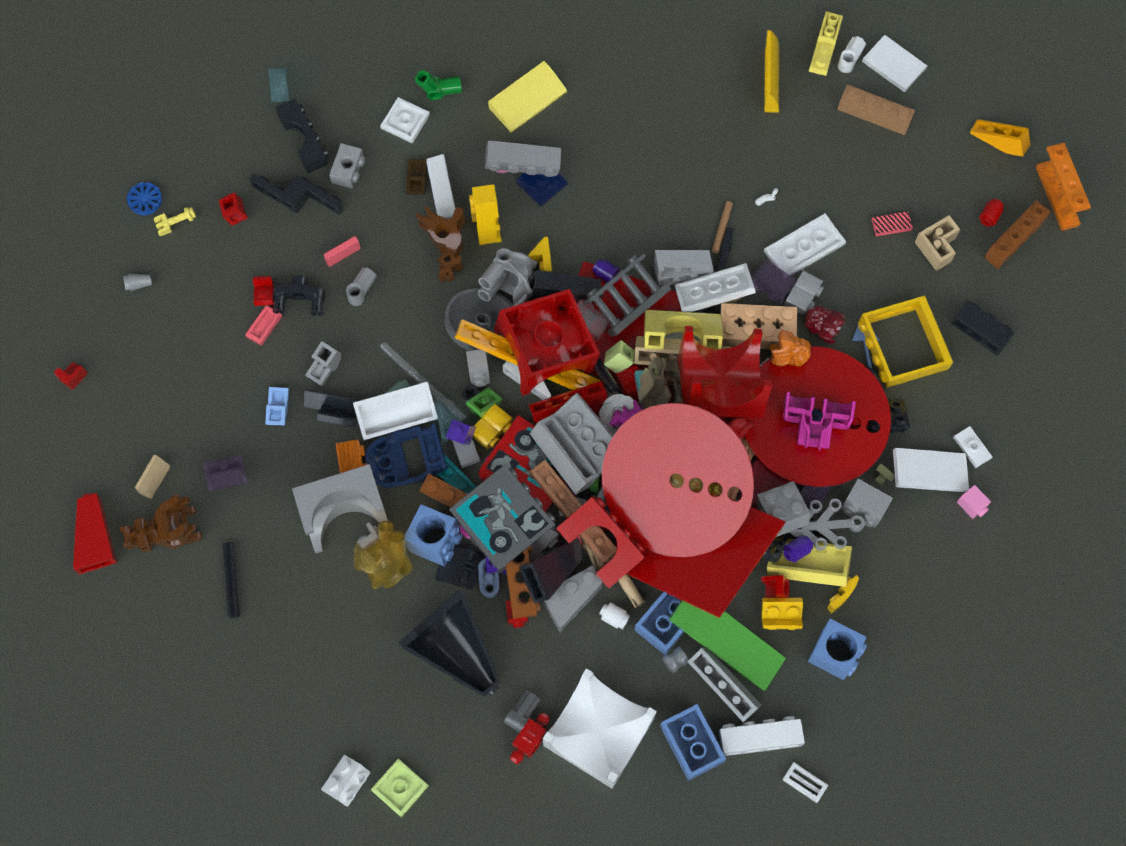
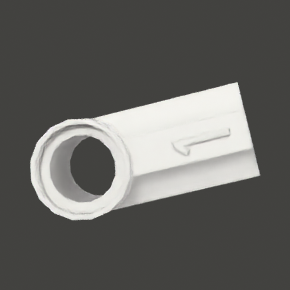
M858 36L852 37L846 49L842 52L838 62V69L841 72L849 73L853 70L857 59L866 46L863 38Z

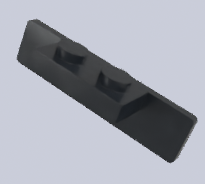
M310 389L305 390L304 407L318 409V421L338 424L344 427H355L358 419L353 403L361 401L360 399Z

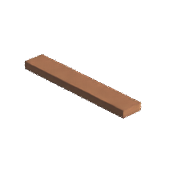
M546 460L529 471V474L566 519L581 506V503ZM599 526L589 527L580 534L581 538L602 564L616 554V546Z

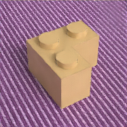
M950 215L921 231L915 240L916 245L936 271L951 263L956 254L949 245V242L956 239L960 229Z

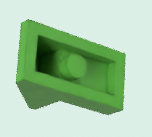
M488 387L468 400L466 405L474 415L481 419L494 404L498 406L502 398Z

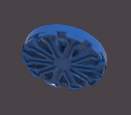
M141 182L129 190L127 202L134 213L150 215L161 206L162 194L154 184Z

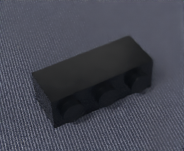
M968 300L951 323L997 356L1014 335L1009 326L1001 324L993 315L985 313L977 304L971 303Z

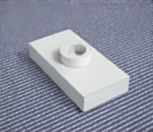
M970 426L953 437L962 451L966 453L967 458L975 469L992 459V455Z

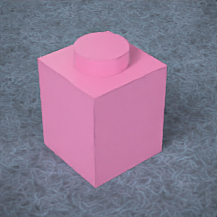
M974 485L959 498L957 503L974 519L977 515L982 517L989 510L987 506L991 501Z

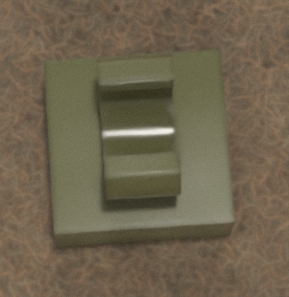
M880 464L876 469L880 472V475L874 481L880 486L886 479L893 482L895 474L883 464Z

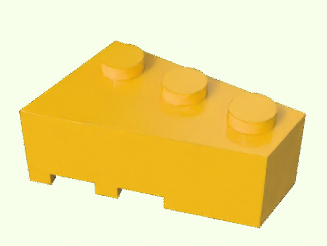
M494 184L472 187V195H469L472 222H476L479 245L501 242Z

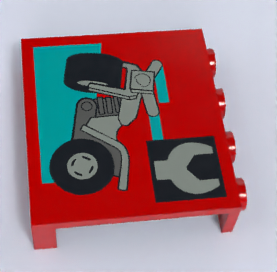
M518 415L484 462L478 475L484 482L502 466L505 465L508 469L511 467L518 475L516 479L528 486L530 489L529 494L533 499L537 497L543 504L542 509L546 513L552 501L529 474V471L546 460L564 484L566 481L530 435L535 426Z

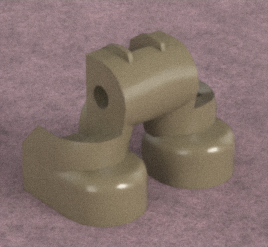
M654 357L649 367L645 368L640 377L641 387L638 391L640 405L643 409H647L652 406L667 404L671 398L669 387H673L675 390L672 402L684 404L678 361L675 359L671 360L667 365L665 358Z

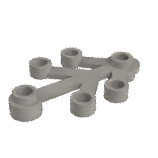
M832 499L829 507L816 522H809V525L802 527L801 530L796 529L790 533L794 537L808 536L818 551H823L827 546V541L824 538H817L810 532L817 530L834 543L837 549H843L847 544L846 538L837 536L829 529L849 528L853 532H860L865 526V520L860 515H854L847 520L828 521L834 512L840 510L842 505L839 499ZM813 500L809 506L810 519L815 513L820 512L822 504L818 500ZM832 503H837L838 508H834ZM817 504L819 509H814L812 505ZM854 520H859L861 524L856 525ZM842 540L844 545H838L837 541ZM817 542H823L824 547H819Z

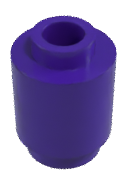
M599 259L594 265L592 272L598 278L608 282L620 272V268L606 260Z
M799 536L784 546L783 554L788 561L795 563L810 554L814 546L808 536Z

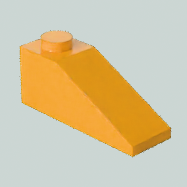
M978 119L970 130V134L1006 154L1023 157L1031 145L1029 129L1025 127Z

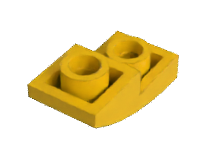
M857 575L853 578L849 576L847 586H841L838 590L840 594H836L829 600L831 603L827 608L831 614L839 609L851 595L859 580Z

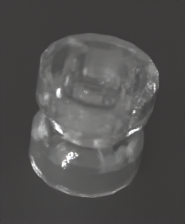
M680 647L674 649L670 655L666 654L662 657L665 666L671 674L676 673L681 666L685 667L689 664L686 654Z

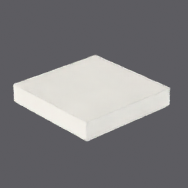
M398 97L380 126L381 129L413 143L430 116V112Z

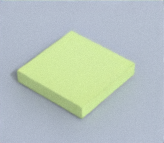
M397 759L373 786L371 791L402 818L429 785L400 759Z

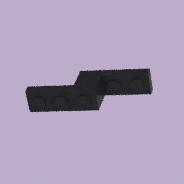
M253 173L249 178L253 188L296 214L309 197L338 215L343 211L340 198L335 195H329L320 186H314L306 177L301 178L296 175L285 190L279 185H272L262 175L258 176Z

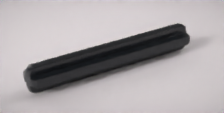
M233 542L223 543L228 617L236 619L240 615L235 548Z

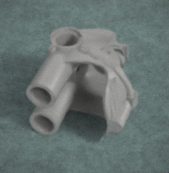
M506 248L499 249L496 252L493 263L478 280L482 286L478 291L479 297L488 302L500 289L513 296V306L525 303L527 299L533 296V290L530 288L528 279L533 273V268H536L537 262L521 252H512Z

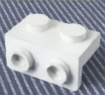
M344 755L321 790L348 807L366 781L370 771Z

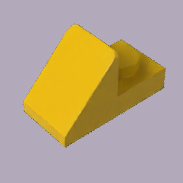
M544 237L529 253L528 257L537 263L539 262L540 271L552 272L548 237Z

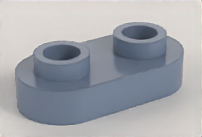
M483 559L478 566L480 592L485 598H494L499 593V572L487 573L485 571L486 559ZM488 586L493 587V590L491 592H488L486 590Z

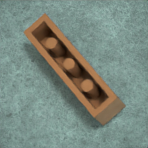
M848 84L838 106V110L902 135L906 134L915 112L911 108Z

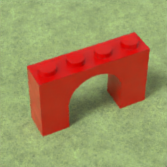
M593 495L558 525L556 529L568 543L592 526H603L614 534L617 540V552L596 572L597 576L610 588L645 558L646 554L644 552L646 550L640 542L635 543L631 538L633 535L626 527L622 528L619 525L618 517L613 512L609 513L605 509V502L599 496L596 498Z

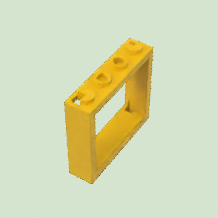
M925 296L861 315L858 322L859 330L864 333L866 347L872 353L873 364L877 366L880 381L884 382L886 388L948 370L953 364ZM916 310L938 363L892 377L870 323Z

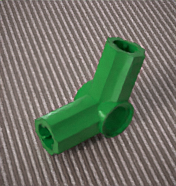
M422 70L415 77V82L427 93L429 100H439L443 95L462 92L459 76L440 79Z

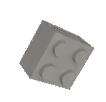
M858 479L841 509L849 517L854 515L862 516L865 520V526L876 528L893 498Z
M794 481L757 495V507L760 511L786 522L777 536L809 525L810 512Z

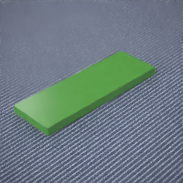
M681 600L668 619L761 691L766 690L786 659L725 611L718 618Z

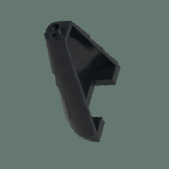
M460 589L398 642L407 652L424 660L430 666L453 677L454 681L484 697L487 694L489 696L493 695L499 689L497 685L500 682L488 649L485 648L478 625H476L466 597Z

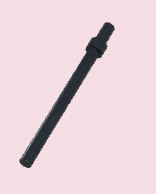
M733 228L726 229L724 240H722L720 246L721 254L716 272L725 269L728 252L732 248ZM716 305L708 307L706 313L714 314Z

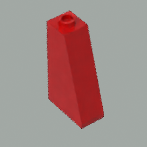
M87 493L82 498L77 499L73 568L79 575L117 563L102 500L97 493Z

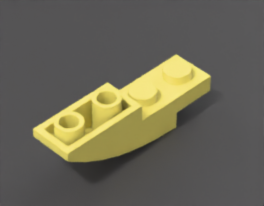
M826 11L809 72L827 75L842 22V15Z

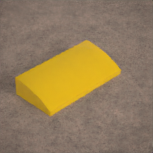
M767 30L764 112H779V41L771 30Z

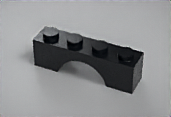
M293 99L275 107L284 129L298 131L305 137L304 144L298 150V153L307 173L328 165L326 160L328 157L327 151L324 147H320L319 143L321 141L318 134L312 132L313 125L309 118H305L304 114L306 112L302 104L298 105L296 99Z

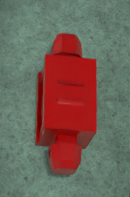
M541 713L536 718V722L529 719L512 743L513 747L517 749L510 756V760L516 765L521 763L524 755L528 758L532 757L547 733V730L543 727H546L549 723L550 717Z

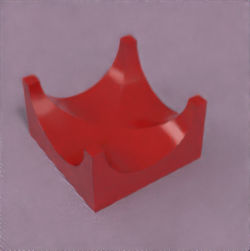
M570 289L502 309L499 312L493 331L499 336L503 335L513 350L520 373V392L522 396L530 394L535 386L547 378L564 371L580 369L587 375L592 373L600 353Z
M685 326L677 358L684 404L702 408L717 417L763 418L772 389L771 380H763L761 382L759 358L763 335L762 329H754L750 337L737 346L727 349H712L696 341L693 336V326Z

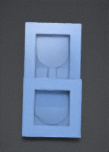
M269 387L268 405H266V425L285 426L289 388Z

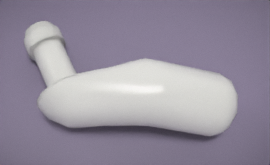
M775 188L772 194H765L755 200L756 205L760 206L766 201L775 200L778 189Z

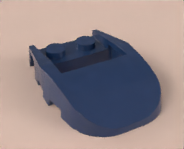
M431 424L432 427L421 429L420 426L411 427L412 429L403 431L400 429L394 431V434L388 437H381L369 445L365 454V462L367 465L370 464L377 485L385 488H395L424 482L428 474L435 476L448 469L438 428L435 424ZM419 437L427 472L410 477L402 443Z

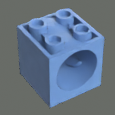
M420 505L403 540L411 553L445 567L447 561L449 562L453 557L455 545H458L461 541L462 532L456 518ZM435 529L445 530V536L439 542L433 544L424 543V537L430 531Z
M829 619L807 662L844 680L847 675L851 677L852 673L856 670L859 663L856 659L863 655L867 644L864 643L867 637ZM829 640H841L846 643L851 652L850 660L842 662L834 660L826 649V642Z

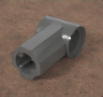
M526 690L515 708L513 707L503 723L520 733L541 699Z

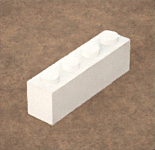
M794 716L785 717L783 721L775 722V719L763 720V724L745 722L740 727H735V724L724 725L723 729H720L718 732L724 756L799 747L805 743L801 719H795Z

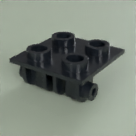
M904 400L888 401L891 415L890 433H905L911 427ZM870 420L869 432H878L880 430L879 423L875 420Z
M455 546L453 557L449 562L447 561L445 567L439 564L435 581L473 590L483 553L478 552L474 547L467 549Z

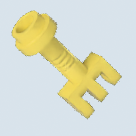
M185 207V212L171 218H167L165 213L155 217L154 222L157 223L156 227L159 230V235L163 236L172 232L170 226L185 219L193 221L196 217L194 209L192 207Z

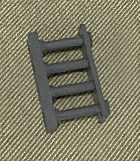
M635 254L627 261L629 264L598 290L594 288L587 294L588 298L584 301L585 304L594 301L611 323V328L607 331L611 337L618 335L644 313L645 310L671 290L667 283L661 286L656 284L642 266L640 261L646 257L645 254L640 256ZM633 267L651 288L650 291L652 293L648 297L640 292L626 274ZM618 279H622L638 300V305L635 308L630 307L613 286ZM606 289L624 311L623 314L625 316L621 320L614 316L599 297Z

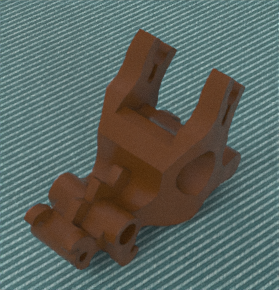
M426 206L424 209L427 212V217L421 216L418 212L415 214L419 220L418 225L430 235L431 241L440 249L442 256L437 258V261L441 263L438 267L440 270L438 274L440 282L443 283V280L452 282L455 279L453 271H461L463 269L459 254L464 248L460 234L466 222L463 216L464 211L458 207L454 210L452 218L445 219L434 214Z
M179 495L172 496L169 500L162 502L152 520L146 521L145 518H139L134 520V526L119 528L120 532H123L125 542L123 547H126V549L139 547L142 552L152 551L151 545H161L176 549L201 540L203 538L202 533H192L196 530V525H189L187 518L188 515L197 513L196 507L185 506L190 502L187 496L180 498Z

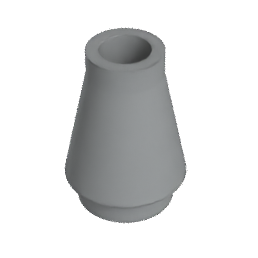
M127 273L128 275L123 276L125 291L130 290L131 292L152 285L150 274Z

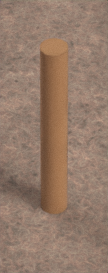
M729 201L725 204L711 250L714 253H719L733 203Z

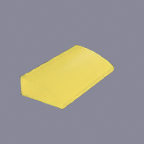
M543 61L489 100V109L512 133L567 93V90L553 70Z
M780 537L775 538L778 541L783 540V538ZM787 539L786 544L793 541L794 539ZM817 542L819 547H824V543ZM827 543L823 551H818L814 546L810 554L795 563L788 561L782 552L777 562L768 561L767 576L784 575L789 580L846 587L852 546L837 549L834 544ZM773 546L770 553L774 554L777 547Z

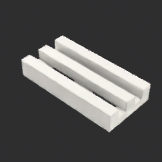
M795 762L792 763L782 779L816 803H818L828 787L826 783ZM793 770H797L798 772H800L801 774H803L804 776H806L807 778L821 786V790H819L818 788H816L815 786H813L812 784L798 776L796 773L793 772ZM789 776L793 777L794 779H796L797 781H799L800 783H802L803 785L817 793V796H815L814 794H812L811 792H809L808 790H806L805 788L791 780Z

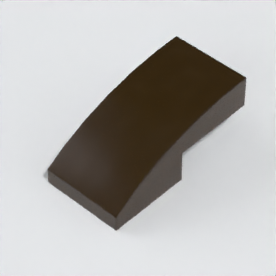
M408 159L407 195H425L426 160Z

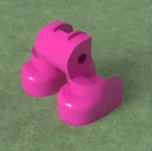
M787 392L784 396L783 418L785 421L799 423L797 445H804V448H807V446L818 447V450H821V448L829 449L832 428L849 429L853 421L856 402L841 404L824 399L822 406L823 416L821 422L812 421L815 397L790 396V392Z

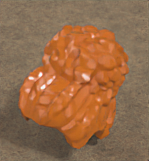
M782 329L779 332L778 344L770 345L772 352L771 362L778 366H785L787 364L802 366L811 356L810 343L803 338L795 337L792 332Z

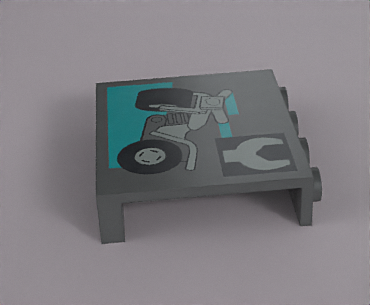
M505 465L449 509L452 516L456 518L457 522L500 573L506 569L508 563L550 529L553 531L555 529L554 522L556 521L549 512L545 513L543 511V504L537 497L532 498L529 494L530 489L528 486L516 479L518 477L517 473L511 467L508 469Z

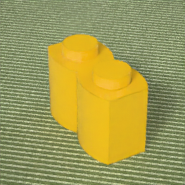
M494 404L474 425L476 429L473 438L487 450L490 447L494 448L500 441L499 437L506 433L512 425V417Z

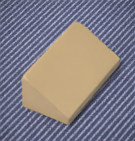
M153 455L135 486L139 494L152 499L170 469V465L157 455Z

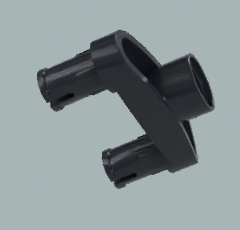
M294 276L292 284L279 285L273 288V313L278 314V309L280 314L285 313L286 299L311 300V315L316 316V310L318 309V316H322L326 292L319 287L309 285L307 277Z

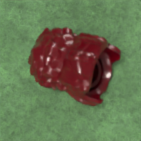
M821 305L808 309L805 318V327L808 331H811L813 334L817 333L821 339L829 344L837 342L833 337L838 335L841 326L845 323L843 313L830 311Z

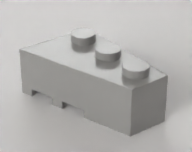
M655 250L653 268L656 282L660 286L666 283L668 285L678 284L713 273L709 250Z
M593 566L565 580L549 600L542 601L560 633L602 588V581L597 576Z

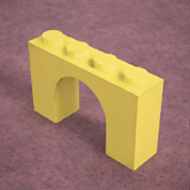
M645 310L644 349L663 350L664 337L671 333L684 332L685 326H693V335L701 340V345L712 349H722L721 314Z

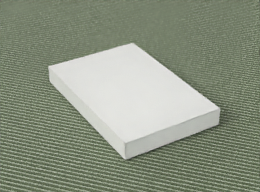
M886 35L880 39L862 60L863 63L904 93L927 68L926 64Z

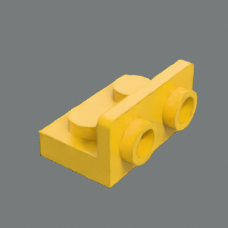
M762 598L761 621L763 628L769 630L802 629V598Z

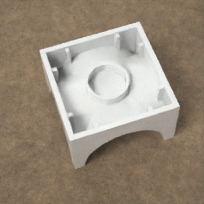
M586 669L562 714L543 737V746L613 789L654 721L657 711L650 707L639 706L623 698L600 682L593 672Z

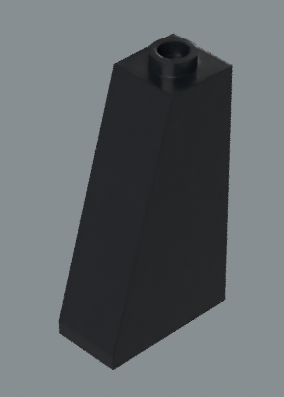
M536 270L529 280L533 296L526 301H532L570 289L576 303H584L590 291L594 288L598 290L601 287V280Z
M575 538L570 543L564 541L519 566L534 603L549 600L585 557L578 538Z

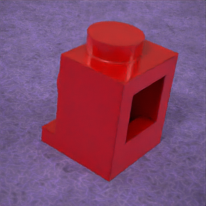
M235 192L219 200L222 216L232 226L248 218L242 199Z

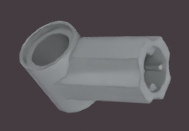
M362 267L353 283L349 284L346 288L348 301L353 306H359L364 302V296L377 277L367 267Z

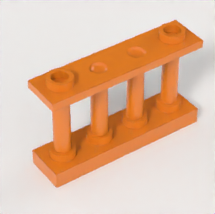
M1065 143L1049 146L1046 150L1050 161L1037 164V172L1061 231L1079 227L1081 223L1076 212L1090 209V203Z

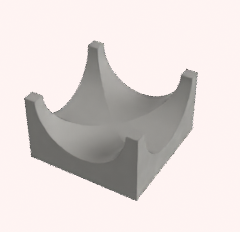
M370 464L292 488L305 534L310 535L315 553L323 552L322 538L328 524L337 516L347 512L365 513L379 523L383 532L391 530Z

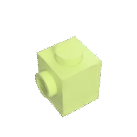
M619 341L605 352L604 365L615 373L627 369L634 363L635 350L623 341Z

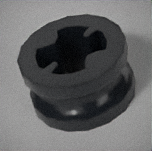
M468 385L463 389L462 398L465 403L473 398L472 396L467 398V392L472 393L473 391L474 396L479 394L475 386Z

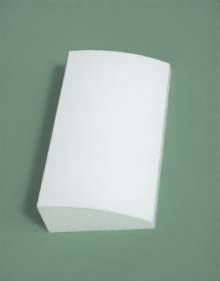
M428 382L353 403L364 440L438 419Z

